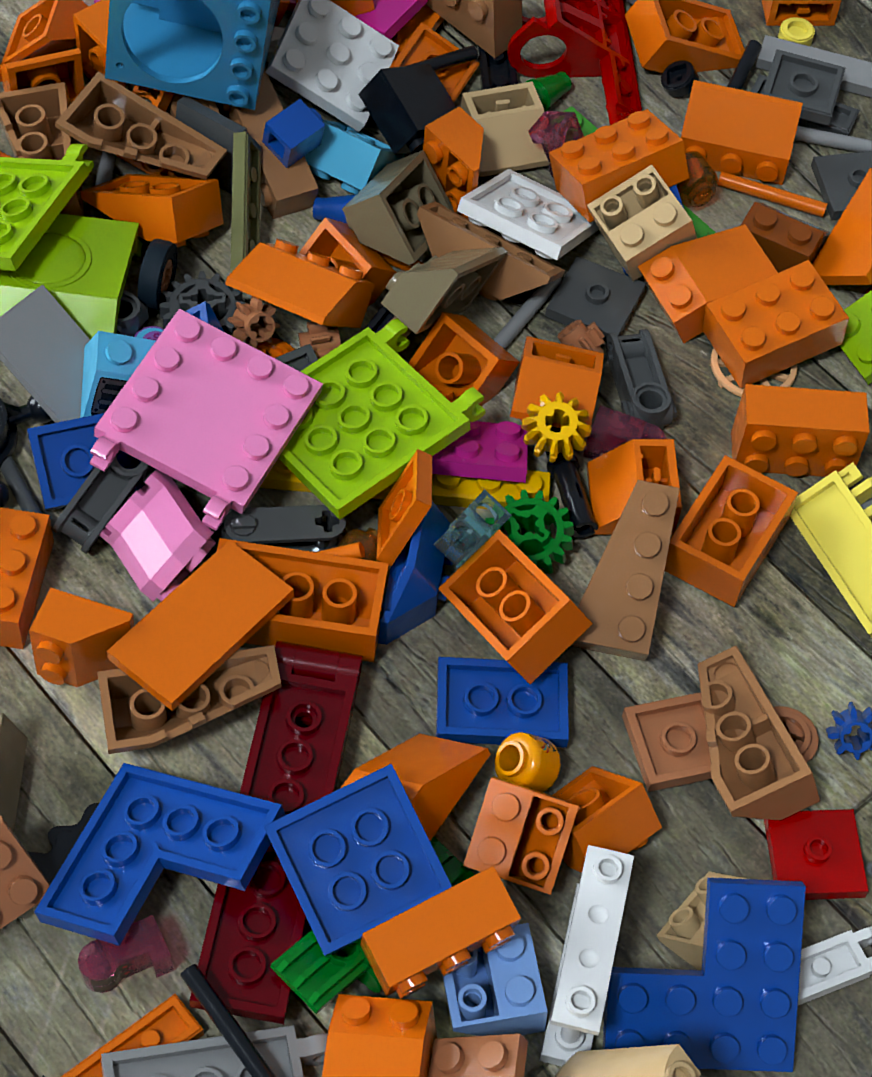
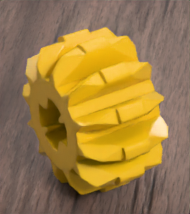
M561 391L556 394L554 402H551L549 397L543 394L540 396V406L530 403L527 407L529 417L522 419L521 428L527 431L524 435V443L526 445L536 444L534 448V455L536 457L541 456L545 451L550 452L549 461L551 463L556 462L558 453H562L563 457L569 461L573 458V449L583 451L586 447L584 438L590 436L592 429L590 425L585 423L589 418V412L587 410H577L579 405L577 397L565 403L563 402L564 395ZM557 422L561 424L560 432L551 431L552 423Z

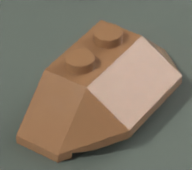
M436 201L420 206L417 211V216L432 257L435 255L440 257L452 251L503 247L508 251L479 292L485 298L503 300L561 278L565 272L564 269L543 260L482 226L470 222L467 218Z

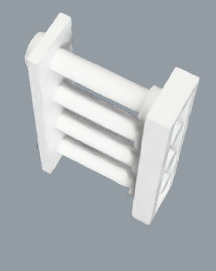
M592 845L587 847L580 884L577 883L539 1059L541 1062L562 1067L576 1052L591 1050L594 1035H599L634 855Z

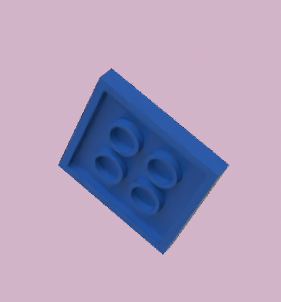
M392 763L264 826L325 957L360 941L362 933L452 887Z

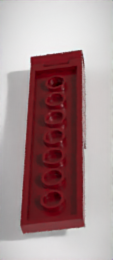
M276 641L275 653L281 679V688L263 696L240 794L282 804L287 815L336 791L357 695L356 690L361 675L362 655ZM300 725H308L309 727L302 728V727H299V726H300ZM272 843L245 891L221 884L217 885L198 967L232 1015L284 1025L292 989L270 966L272 962L303 937L307 918ZM191 992L190 1007L204 1010Z

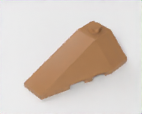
M99 71L55 122L56 128L79 142L87 144V147L207 180L227 154V149L114 80L105 79V75Z
M274 645L236 651L173 711L121 669L98 671L108 753L114 754L156 747L281 688Z

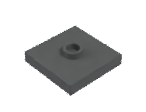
M777 49L762 94L802 102L800 118L829 126L846 67Z
M183 96L177 101L175 118L227 149V154L208 178L218 179L219 188L232 194L233 133L247 131V128L195 100Z
M872 151L813 157L811 167L824 202L828 203L827 210L831 220L840 219L868 170L872 168Z
M576 256L547 306L545 317L567 326L576 320H582L586 327L595 322L605 336L603 340L606 341L607 334L609 333L621 336L645 292L647 283L639 280L632 281L629 276Z

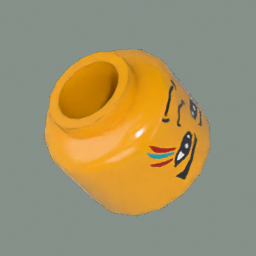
M524 732L514 733L505 738L497 749L495 756V771L498 778L540 792H545L554 784L561 767L560 754L557 747L551 741Z

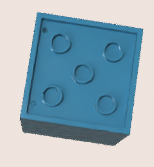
M110 0L105 79L255 110L280 0Z

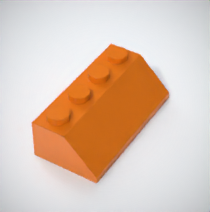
M219 538L217 551L230 539ZM231 540L294 588V597L245 643L262 646L274 645L275 647L278 640L362 655L363 661L374 662L389 563Z

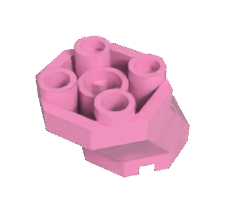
M157 469L144 482L146 484L138 491L136 490L99 534L100 537L112 546L139 590L153 602L156 598L160 601L164 600L175 590L217 543L211 538L214 532L202 523L174 480Z

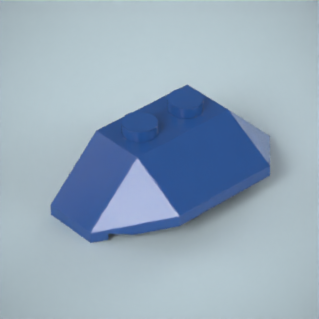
M433 501L431 508L391 566L379 624V644L387 645L431 619L436 614L438 600L446 601L447 599L438 588L450 577L443 575L445 565L453 566V563L446 556L456 547V543L445 555L435 547V544L450 530L451 523Z

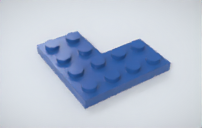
M123 763L34 913L42 923L120 946L164 868L245 891L271 844L264 826L285 816V811L282 804Z
M707 878L702 970L612 967L605 1002L602 1049L680 1044L697 1069L793 1072L806 891L804 883L802 881Z

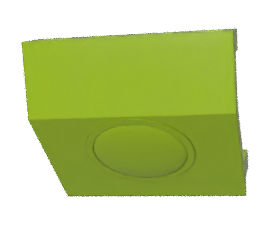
M59 213L16 271L0 270V317L43 284L90 340L98 331L116 334L120 302L132 257H141L143 242L137 239L139 223Z

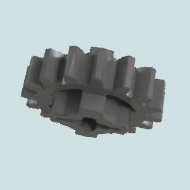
M200 271L198 279H192L187 273L184 274L183 284L173 280L171 282V291H163V303H160V317L163 319V329H165L178 309L187 311L206 301L210 304L224 332L232 335L236 328L227 319L233 317L237 309L236 302L245 304V302L243 301L242 291L234 290V288L225 285V282H220V274L216 273L211 279H208L204 271Z

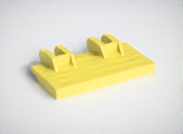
M852 462L839 472L833 471L798 495L790 517L872 638V505L866 509H863L861 504L872 498V477L867 478L850 490L851 486L864 478Z

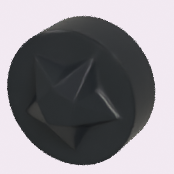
M684 60L670 64L661 76L662 86L672 97H683L689 94L692 90L693 81L699 80L698 73L693 65Z

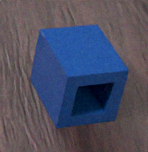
M299 99L266 122L262 142L288 168L321 145L325 124L321 115L314 108H309Z

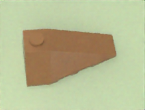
M731 647L698 663L702 705L707 729L706 737L711 760V776L731 816L782 820L820 802L811 769L738 647Z

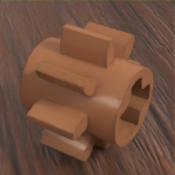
M252 296L250 303L241 304L236 302L237 309L233 317L227 319L236 328L231 336L241 341L245 340L246 344L254 348L257 347L258 342L266 341L272 343L271 337L275 329L280 328V324L272 318L276 308L268 303L263 305L262 301Z
M576 320L566 326L557 336L561 342L560 344L604 353L600 345L605 342L603 340L605 336L595 322L586 327L582 320Z
M311 321L307 322L308 332L298 333L300 347L311 344L318 359L341 345L338 327L327 328L325 325Z

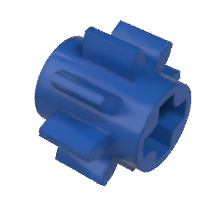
M849 702L848 709L841 713L834 710L831 712L835 720V726L826 728L828 738L838 739L834 745L838 755L847 750L853 753L856 760H859L860 753L868 749L872 750L871 707L861 712L855 708L853 702ZM852 726H860V728H857V735L849 736Z

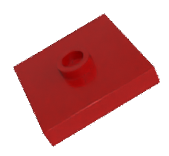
M854 809L799 811L782 820L764 819L773 880L802 881L806 886L805 900L866 897L869 890Z

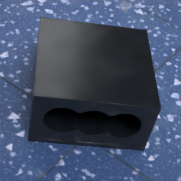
M430 64L381 69L358 94L395 155L414 154L422 151L425 126L457 108Z

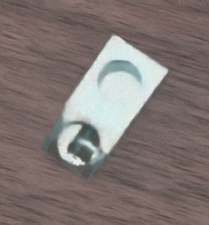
M484 489L449 525L450 528L433 545L459 568L512 515ZM483 506L489 509L494 516V524L489 525L476 512V507Z

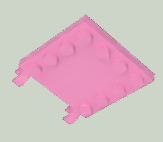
M178 309L94 427V436L98 440L90 450V453L94 455L90 465L105 472L119 450L210 497L211 499L203 510V513L206 515L202 523L217 531L230 509L243 514L320 395L323 383L197 317Z

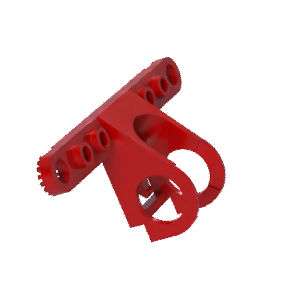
M544 0L546 16L541 18L522 16V27L511 37L507 47L509 63L518 73L531 78L553 75L560 71L565 72L569 77H602L610 125L628 118L634 112L642 111L623 0ZM542 35L558 37L566 45V49L561 57L546 64L528 62L521 55V49L526 42Z

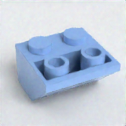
M529 923L517 924L513 929L515 935L505 945L487 954L480 947L470 952L472 958L468 960V964L446 976L442 975L454 1032L476 1036L518 1033L527 1035L545 1032L548 1011Z

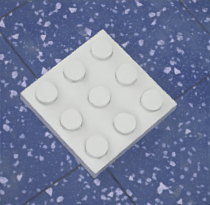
M298 0L265 73L359 132L366 125L370 113L358 94L381 69L390 68L399 45L330 0Z
M511 169L505 170L461 197L457 212L468 216L470 222L478 226H488L500 232L502 237L508 241L521 242L533 248L537 255L546 259L558 260L599 230L595 221L589 223L560 193Z

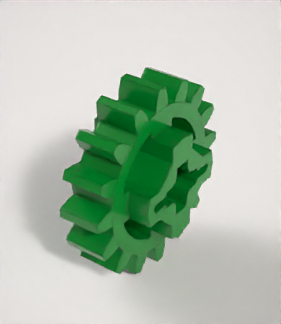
M521 490L520 499L516 501L509 494L506 495L507 506L503 508L500 505L494 504L492 509L495 518L485 519L488 532L483 534L484 541L486 542L499 529L502 532L505 529L508 533V538L539 569L544 568L547 573H553L552 562L557 561L564 564L566 562L564 550H573L574 547L573 538L570 537L575 534L573 522L569 521L568 508L559 509V501L555 496L548 502L544 501L543 491L540 490L536 493L535 498H529L527 491ZM552 523L557 529L555 539L551 537L550 525Z

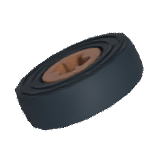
M154 239L145 253L138 280V299L150 309L160 310V303H163V291H171V282L175 280L178 251L176 244L162 239Z

